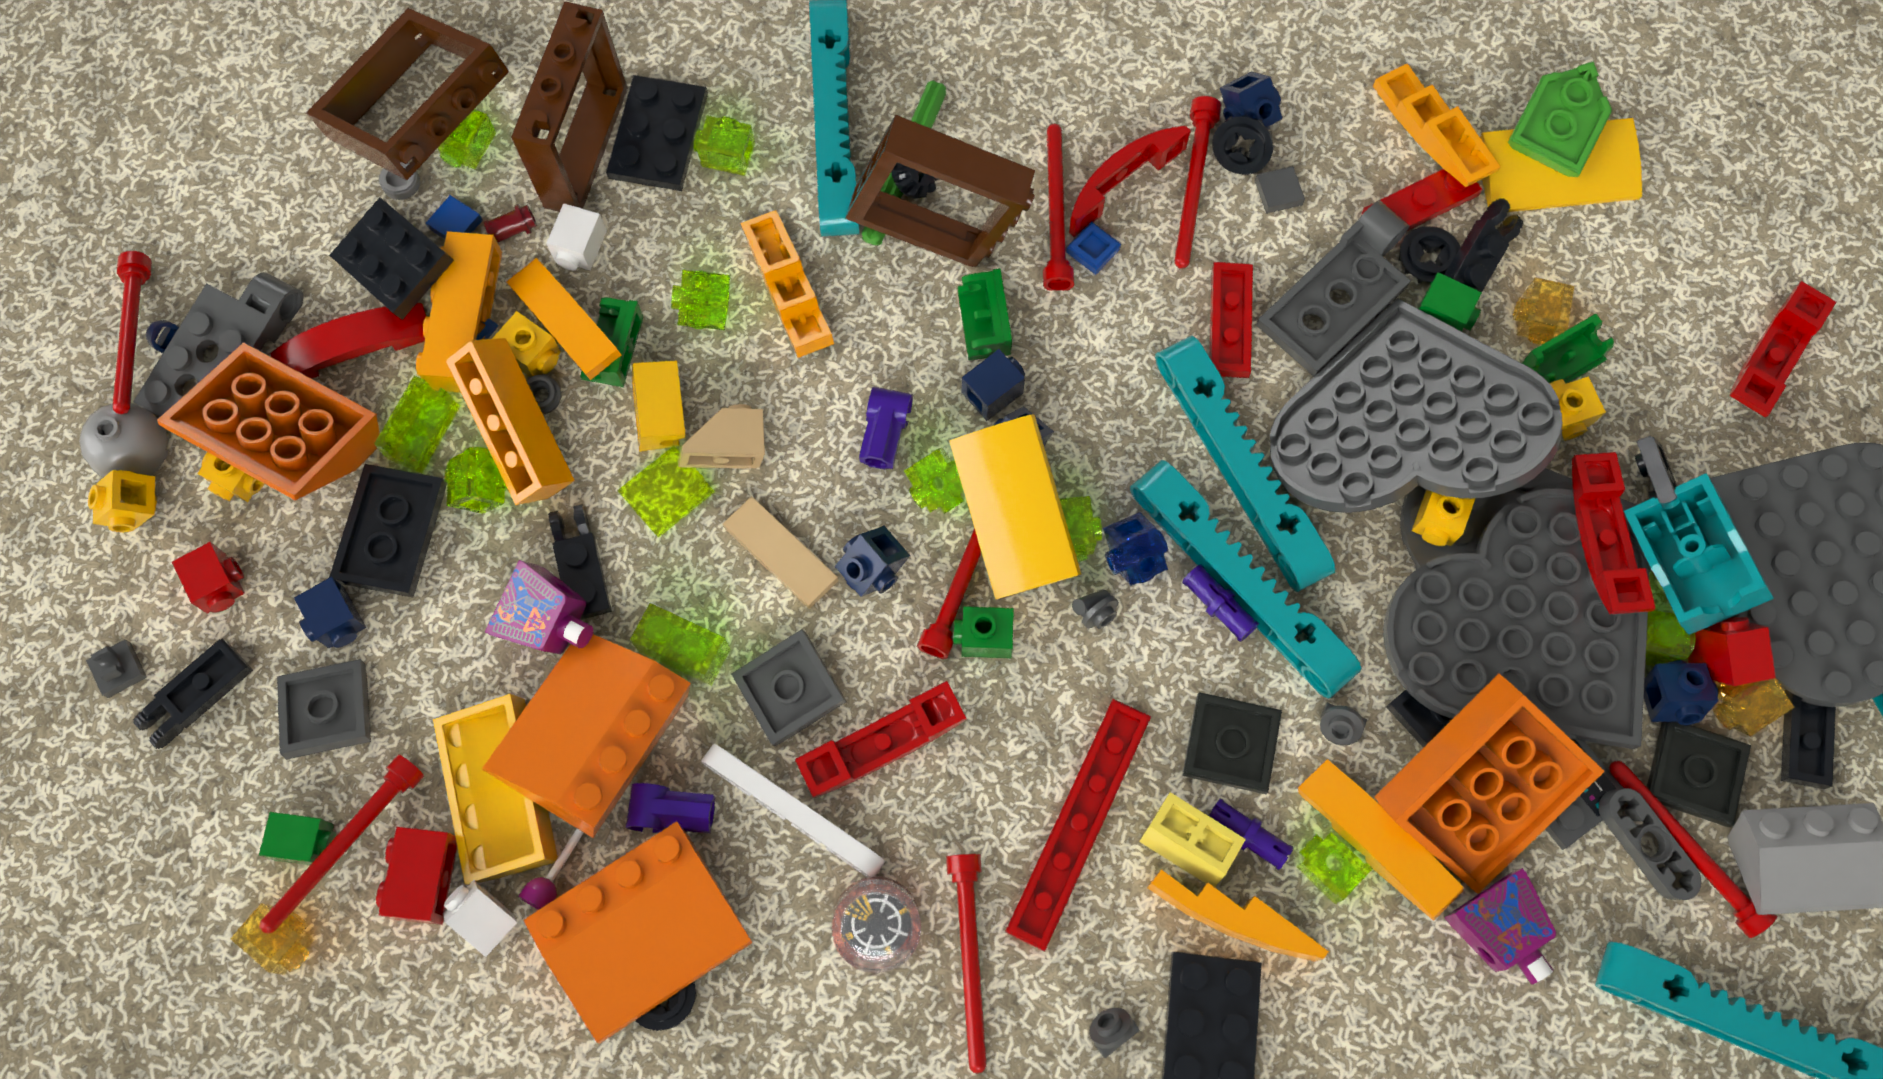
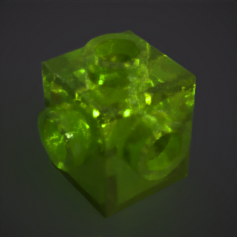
M682 270L680 286H672L671 309H678L677 325L695 329L725 330L729 307L730 275Z
M469 447L449 460L444 475L445 482L447 483L446 506L476 513H486L504 504L507 487L489 449Z
M944 448L936 449L904 470V473L913 485L908 490L921 509L927 507L931 513L941 508L945 514L965 501L961 496L964 490L955 459L951 461ZM937 476L943 481L942 490L937 489L935 486Z

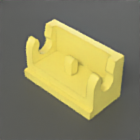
M1170 792L1139 842L1205 884L1210 883L1213 887H1216L1228 872L1246 839Z

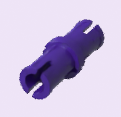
M1202 564L1196 566L1183 579L1182 583L1207 606L1206 612L1210 617L1216 616L1237 637L1239 642L1246 639L1260 624L1234 599L1236 594L1229 588L1225 590L1204 569Z
M1219 798L1208 815L1246 839L1241 850L1244 851L1248 848L1273 865L1278 871L1288 859L1287 856L1294 849L1292 845H1288L1261 827L1262 821L1256 817L1253 820L1249 819L1225 803L1221 798Z

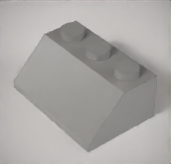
M1874 803L1743 810L1728 835L1729 846L1758 915L1883 908V820Z

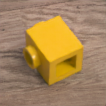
M518 311L512 315L492 338H506L521 371L529 377L549 373L556 366L559 359L558 355L561 353L553 336Z
M1426 489L1411 531L1422 535V539L1432 545H1448L1451 547L1464 533L1475 498L1447 497Z

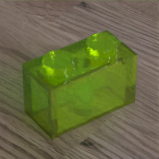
M649 603L630 638L638 652L712 686L731 650L725 637L652 603Z

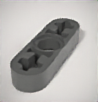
M1629 788L1614 789L1606 792L1599 802V813L1602 820L1662 897L1670 900H1689L1695 897L1700 891L1702 883L1699 870L1645 799L1637 791ZM1618 801L1627 802L1628 806L1624 810L1627 816L1619 817L1617 811L1620 810L1621 806ZM1634 821H1642L1643 824L1636 826ZM1646 832L1654 834L1659 844L1657 853L1652 857L1646 855L1641 847V839ZM1662 863H1664V865L1666 866V867H1657L1658 864H1662ZM1672 872H1681L1682 877L1679 879V883L1683 888H1673L1672 883L1676 878Z

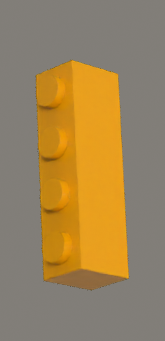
M447 231L445 244L440 246V248L453 258L454 261L431 286L430 298L432 308L430 316H426L424 320L423 334L425 343L423 352H419L416 358V372L429 390L461 393L446 360L468 342L476 340L477 335L486 326L482 322H486L488 318L490 319L502 251L494 235Z
M506 338L471 340L446 360L515 505L548 499L575 481Z

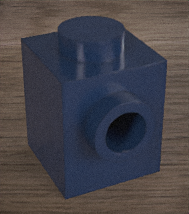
M998 349L962 377V394L982 417L988 421L1024 393L1025 372L1015 358H1007Z
M332 576L294 597L304 616V619L299 621L300 626L311 642L317 640L329 649L333 646L335 648L343 647L353 642L357 638V633L366 628L345 587Z

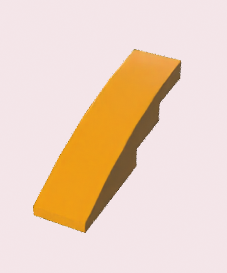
M1408 63L1375 80L1373 88L1394 117L1443 169L1465 187L1500 169L1501 166L1460 108L1457 106L1450 110L1435 87L1430 85L1425 88Z
M777 210L740 223L797 358L834 345L832 333L819 308L816 295L803 271L801 260Z
M537 258L506 281L590 380L622 356L601 329Z
M1328 759L1298 787L1299 794L1331 821L1332 828L1365 856L1366 863L1433 921L1464 891V887L1427 849L1394 822L1378 802Z
M1162 869L1147 887V889L1186 915L1225 935L1268 951L1314 962L1324 959L1329 952L1256 896L1250 898L1241 908L1210 883L1205 884L1198 894L1195 895Z

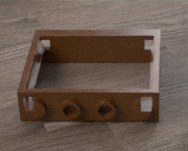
M564 1L511 136L543 207L560 212L563 203L584 208L628 90L603 10ZM583 71L587 84L559 154L555 141ZM606 90L616 91L615 96L605 94ZM541 129L549 131L546 140L537 138Z
M407 8L306 114L331 141L408 180L510 71L491 44ZM420 33L421 36L415 40V37ZM432 44L465 59L387 142L354 126ZM410 160H412L405 169L400 164L401 162L407 164Z
M895 114L855 185L845 219L964 265L977 267L984 257L990 258L996 242H1003L1009 226L1013 228L1016 226L1022 210L1027 212L1031 207L1035 194H1033L1034 189L1031 188L1035 170ZM896 163H900L1000 204L983 226L978 229L880 190Z

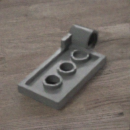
M1380 200L1376 201L1341 236L1339 243L1258 319L1256 326L1314 377L1409 286L1411 280L1384 258L1405 235L1409 225ZM1335 289L1344 290L1349 294L1350 302L1338 304L1331 299L1330 292ZM1311 314L1316 315L1322 319L1324 327L1319 330H1311L1304 325L1303 317Z
M261 272L253 277L239 300L206 283L133 402L161 417L184 396L183 387L188 380L196 378L199 383L243 342L259 351L262 350L267 340L275 344L287 323L291 322L302 307V291L267 272ZM217 344L219 348L217 357L213 361L205 363L204 353L206 349L211 345Z

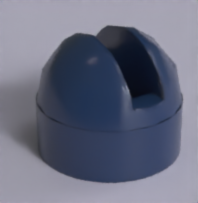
M166 320L151 323L147 327L145 334L148 344L153 349L164 353L179 327ZM166 326V328L160 334L158 342L156 344L155 340L158 337L162 327Z

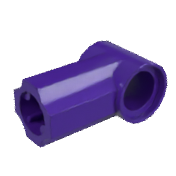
M872 387L866 412V421L868 423L859 455L861 463L884 470L893 469L902 430H906L908 426L906 417L907 413H911L913 394Z
M634 783L631 787L625 828L643 832V827L652 828V833H659L677 821L685 832L711 833L715 812V796L712 794L670 791V788L656 784Z

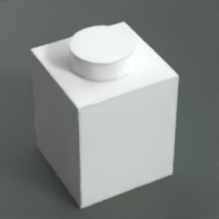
M563 203L546 244L553 259L559 266L572 271L577 270L578 267L590 271L607 230L599 213Z
M475 880L467 888L460 885L444 903V907L447 908L442 913L445 923L485 957L517 924L513 913Z

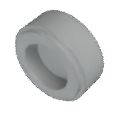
M401 162L400 164L405 169L409 163L404 164ZM383 168L379 175V183L388 197L395 200H403L417 192L420 186V177L416 171L408 180H405Z

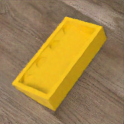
M1633 118L1607 120L1578 177H1568L1512 149L1508 140L1514 129L1482 132L1480 136L1501 166L1497 172L1482 179L1488 207L1489 204L1500 198L1506 199L1510 204L1511 208L1508 212L1637 200L1642 197L1641 158Z
M1035 414L1006 421L949 440L995 600L1082 575Z
M507 694L433 719L465 885H469L473 880L477 883L499 879L555 863L558 859L548 810L482 770L485 763L526 707L525 699L513 694Z

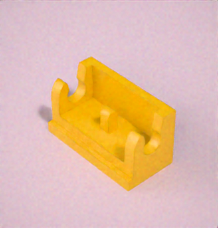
M677 361L633 363L631 380L639 452L680 446L679 439H685L686 433Z

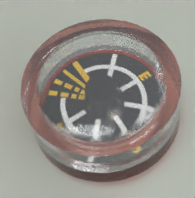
M868 877L851 884L840 895L832 916V937L839 954L851 966L870 973L887 972L904 964L916 950L921 936L920 913L914 897L902 884L886 877Z

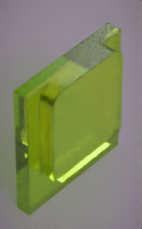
M672 446L617 490L658 538L715 493L696 468L678 467L680 452L675 446Z

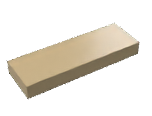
M752 496L723 523L724 529L807 608L810 609L838 582V577Z

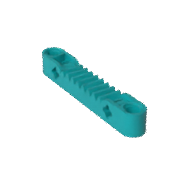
M809 0L821 237L860 235L859 224L845 219L856 185V171L854 164L851 162L846 68L850 63L847 0Z
M1189 336L1157 352L1155 360L1158 370L1289 586L1294 591L1299 592L1335 573L1333 558L1307 514L1300 507L1287 504L1290 498L1288 494H1276L1281 485L1280 480L1268 481L1273 471L1272 467H1260L1264 454H1251L1256 441L1254 439L1243 440L1248 428L1246 426H1236L1240 416L1238 412L1227 413L1231 401L1230 399H1222L1225 384L1199 340L1194 336ZM1280 524L1282 528L1290 527L1293 531L1291 534L1287 530L1280 532L1278 526Z
M1161 460L1130 486V492L1138 504L1197 566L1202 564L1204 569L1225 590L1229 588L1236 594L1234 599L1255 621L1257 620L1260 623L1257 629L1320 695L1328 699L1332 698L1361 672L1362 667L1357 657L1320 618L1310 613H1297L1300 608L1299 603L1287 606L1284 602L1289 593L1286 590L1276 594L1273 592L1277 582L1275 578L1263 582L1261 577L1265 568L1261 566L1251 569L1249 565L1253 556L1251 554L1243 557L1238 555L1242 544L1237 542L1228 545L1226 543L1230 535L1228 530L1216 533L1215 528L1219 520L1217 518L1208 520L1210 512L1206 500L1170 463ZM1180 514L1184 517L1188 514L1193 515L1194 519L1192 520L1188 518L1182 521L1179 517ZM1304 632L1309 638L1299 643L1296 641L1295 636L1301 635Z
M1608 942L1595 983V986L1602 991L1816 1079H1883V1048L1861 1039L1845 1038L1835 1040L1834 1034H1817V1027H1799V1020L1795 1018L1781 1019L1780 1012H1764L1763 1005L1760 1004L1746 1005L1745 998L1741 996L1728 998V993L1724 989L1710 991L1709 983H1698L1690 971L1675 963L1626 944ZM1667 981V988L1673 991L1672 997H1669V991L1663 988V982Z

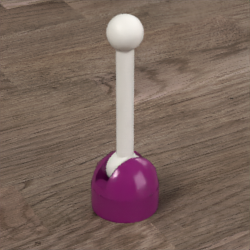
M576 829L547 876L534 878L529 881L520 892L518 898L537 910L555 900L557 890L553 881L584 832Z

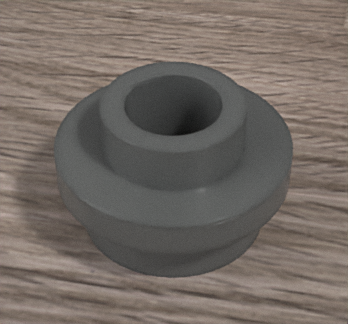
M540 374L526 380L534 397L539 390H548V397L545 401H536L543 415L554 411L558 407L562 393L559 384L552 377Z

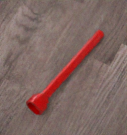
M1210 96L1196 97L1191 103L1190 119L1195 127L1174 259L1176 267L1180 269L1186 268L1190 263L1210 129L1214 128L1215 124L1220 120L1222 103Z
M1053 123L1047 128L1050 260L1043 269V287L1048 291H1068L1074 287V268L1066 260L1062 129L1060 125Z
M138 251L123 252L118 256L117 274L124 283L112 408L117 414L121 415L128 413L131 406L141 285L145 284L151 277L152 261L149 256Z
M975 528L935 624H930L928 629L923 630L917 644L919 650L939 659H947L954 642L951 639L953 632L950 629L982 553Z
M397 755L386 767L388 772L383 777L385 780L383 785L260 921L262 932L266 934L275 932L399 792L404 794L408 788L413 790L423 779L424 774L413 763L401 755Z
M1617 760L1610 764V774L1623 788L1633 789L1645 799L1696 868L1735 909L1733 911V915L1737 918L1735 924L1748 938L1761 934L1776 921V914H1757L1752 899L1743 893L1624 762Z
M960 854L947 856L946 865L947 875H952V883L957 884L968 1062L970 1070L979 1074L987 1066L974 882H978V873L982 872L981 854Z

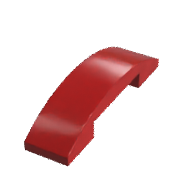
M1185 125L1150 133L1124 146L1108 158L1092 174L1081 190L1071 214L1069 233L1076 237L1091 221L1095 222L1103 215L1104 195L1147 161L1159 171L1185 151L1191 130Z
M1801 281L1777 312L1748 357L1734 382L1729 396L1766 418L1787 385L1784 383L1811 338L1822 328L1837 301Z
M417 303L403 320L393 314L386 306L349 314L298 334L277 347L270 355L273 359L313 379L319 377L318 370L389 346H392L397 351L425 342L423 324L427 315L422 303Z
M1616 452L1574 455L1572 458V484L1577 524L1585 559L1599 597L1609 614L1654 611L1656 606L1646 568L1637 567L1620 496L1626 489Z
M948 681L910 699V704L836 742L831 740L796 758L795 761L812 797L817 798L883 768L922 748L967 720Z

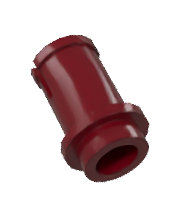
M517 204L515 205V210L489 221H484V226L487 234L494 235L498 243L524 231L527 234L532 233L531 229L536 227L537 223L528 205L520 207Z

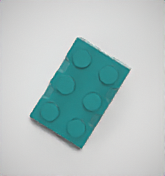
M1707 473L1675 487L1674 492L1677 497L1670 502L1660 503L1658 498L1653 497L1624 511L1679 624L1688 635L1774 599L1725 503Z

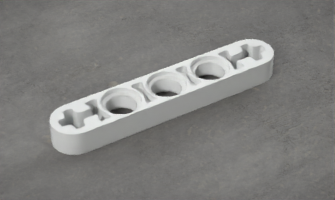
M713 743L701 760L706 767L749 797L750 795L754 796L758 803L781 819L785 820L786 818L789 820L791 825L816 843L820 844L821 842L824 844L828 851L869 879L873 880L885 863L871 849L720 746Z

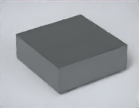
M1293 166L1256 175L1255 184L1266 214L1303 205L1305 197Z

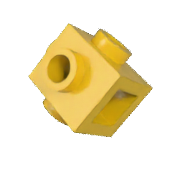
M1589 376L1567 384L1564 379L1549 383L1559 399L1563 425L1562 437L1564 441L1583 435L1588 431L1587 427H1590L1606 413Z
M208 452L203 457L202 467L197 473L210 482L207 490L229 502L233 496H236L248 503L251 497L264 486L263 482Z
M112 470L91 487L88 495V507L93 510V524L108 526V529L114 532L134 531L154 516L157 505L155 476L137 474L126 470Z

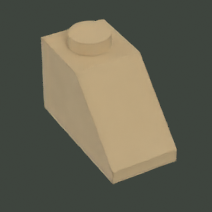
M735 404L719 410L682 445L678 458V467L759 468L765 455L763 409H752L751 406L746 404Z

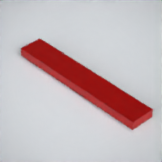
M1112 699L1005 931L1006 934L1043 952L1046 951L1151 716Z

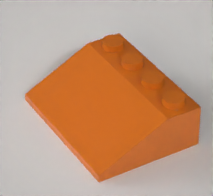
M244 342L157 419L159 426L295 501L357 470L382 444L376 413Z
M593 634L589 643L583 648L570 644L485 763L482 770L594 838L687 699L691 683L658 662Z
M1498 673L1374 798L1394 822L1479 894L1605 771L1523 693Z
M677 821L523 920L542 957L598 1044L753 943L696 846Z

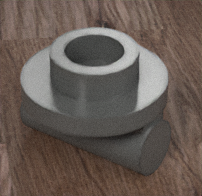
M1100 590L1075 599L1072 603V608L1077 615L1083 617L1082 624L1087 629L1095 626L1098 629H1102L1117 616L1115 609L1119 602L1107 590Z
M1327 702L1320 716V729L1328 741L1337 745H1351L1361 738L1367 719L1361 717L1356 710L1350 707L1335 706Z
M1110 1008L1100 1012L1090 1025L1089 1035L1095 1047L1105 1059L1140 1030L1127 1011L1121 1008Z

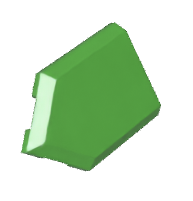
M1594 61L1579 65L1575 69L1543 75L1540 78L1508 140L1512 149L1568 177H1578L1612 112L1608 98L1603 96L1597 77L1599 74Z

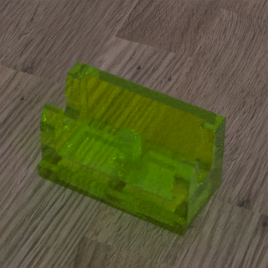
M414 375L374 445L388 460L422 474L461 406L443 388H440L437 392L424 379Z

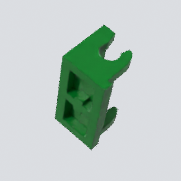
M1001 268L963 276V285L957 286L968 361L988 358L998 349L1005 356L1011 355L1012 336Z
M604 297L601 298L599 304L600 316L597 326L614 344L622 356L612 362L592 380L583 371L580 377L582 380L624 388L644 317L637 301Z
M1595 313L1533 349L1522 364L1536 371L1548 383L1564 379L1567 384L1606 362L1607 358L1605 356L1613 348L1614 340L1612 337L1603 342L1599 339L1597 330L1601 328L1602 320Z

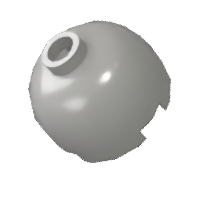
M131 403L129 412L122 415L117 414L113 410L112 404L92 413L82 426L80 435L81 453L94 472L102 478L112 470H126L150 476L160 468L168 455V450H166L168 430L159 426L157 421L159 417L153 412L134 403Z

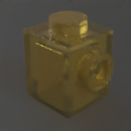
M1535 277L1523 293V297L1518 298L1514 307L1513 320L1519 321L1516 335L1528 337L1530 342L1542 345L1566 331L1569 325L1574 286Z
M1776 678L1738 686L1721 684L1717 687L1719 701L1716 703L1717 707L1713 709V712L1720 723L1728 730L1735 729L1751 737L1795 707Z
M261 903L230 939L267 972L285 975L287 971L293 972L307 959L309 955L307 948L315 940L304 931L309 924L293 911L275 932L266 934L260 929V921L273 906Z

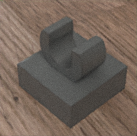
M125 639L111 647H104L91 654V658L86 660L102 696L107 698L147 678L131 642Z

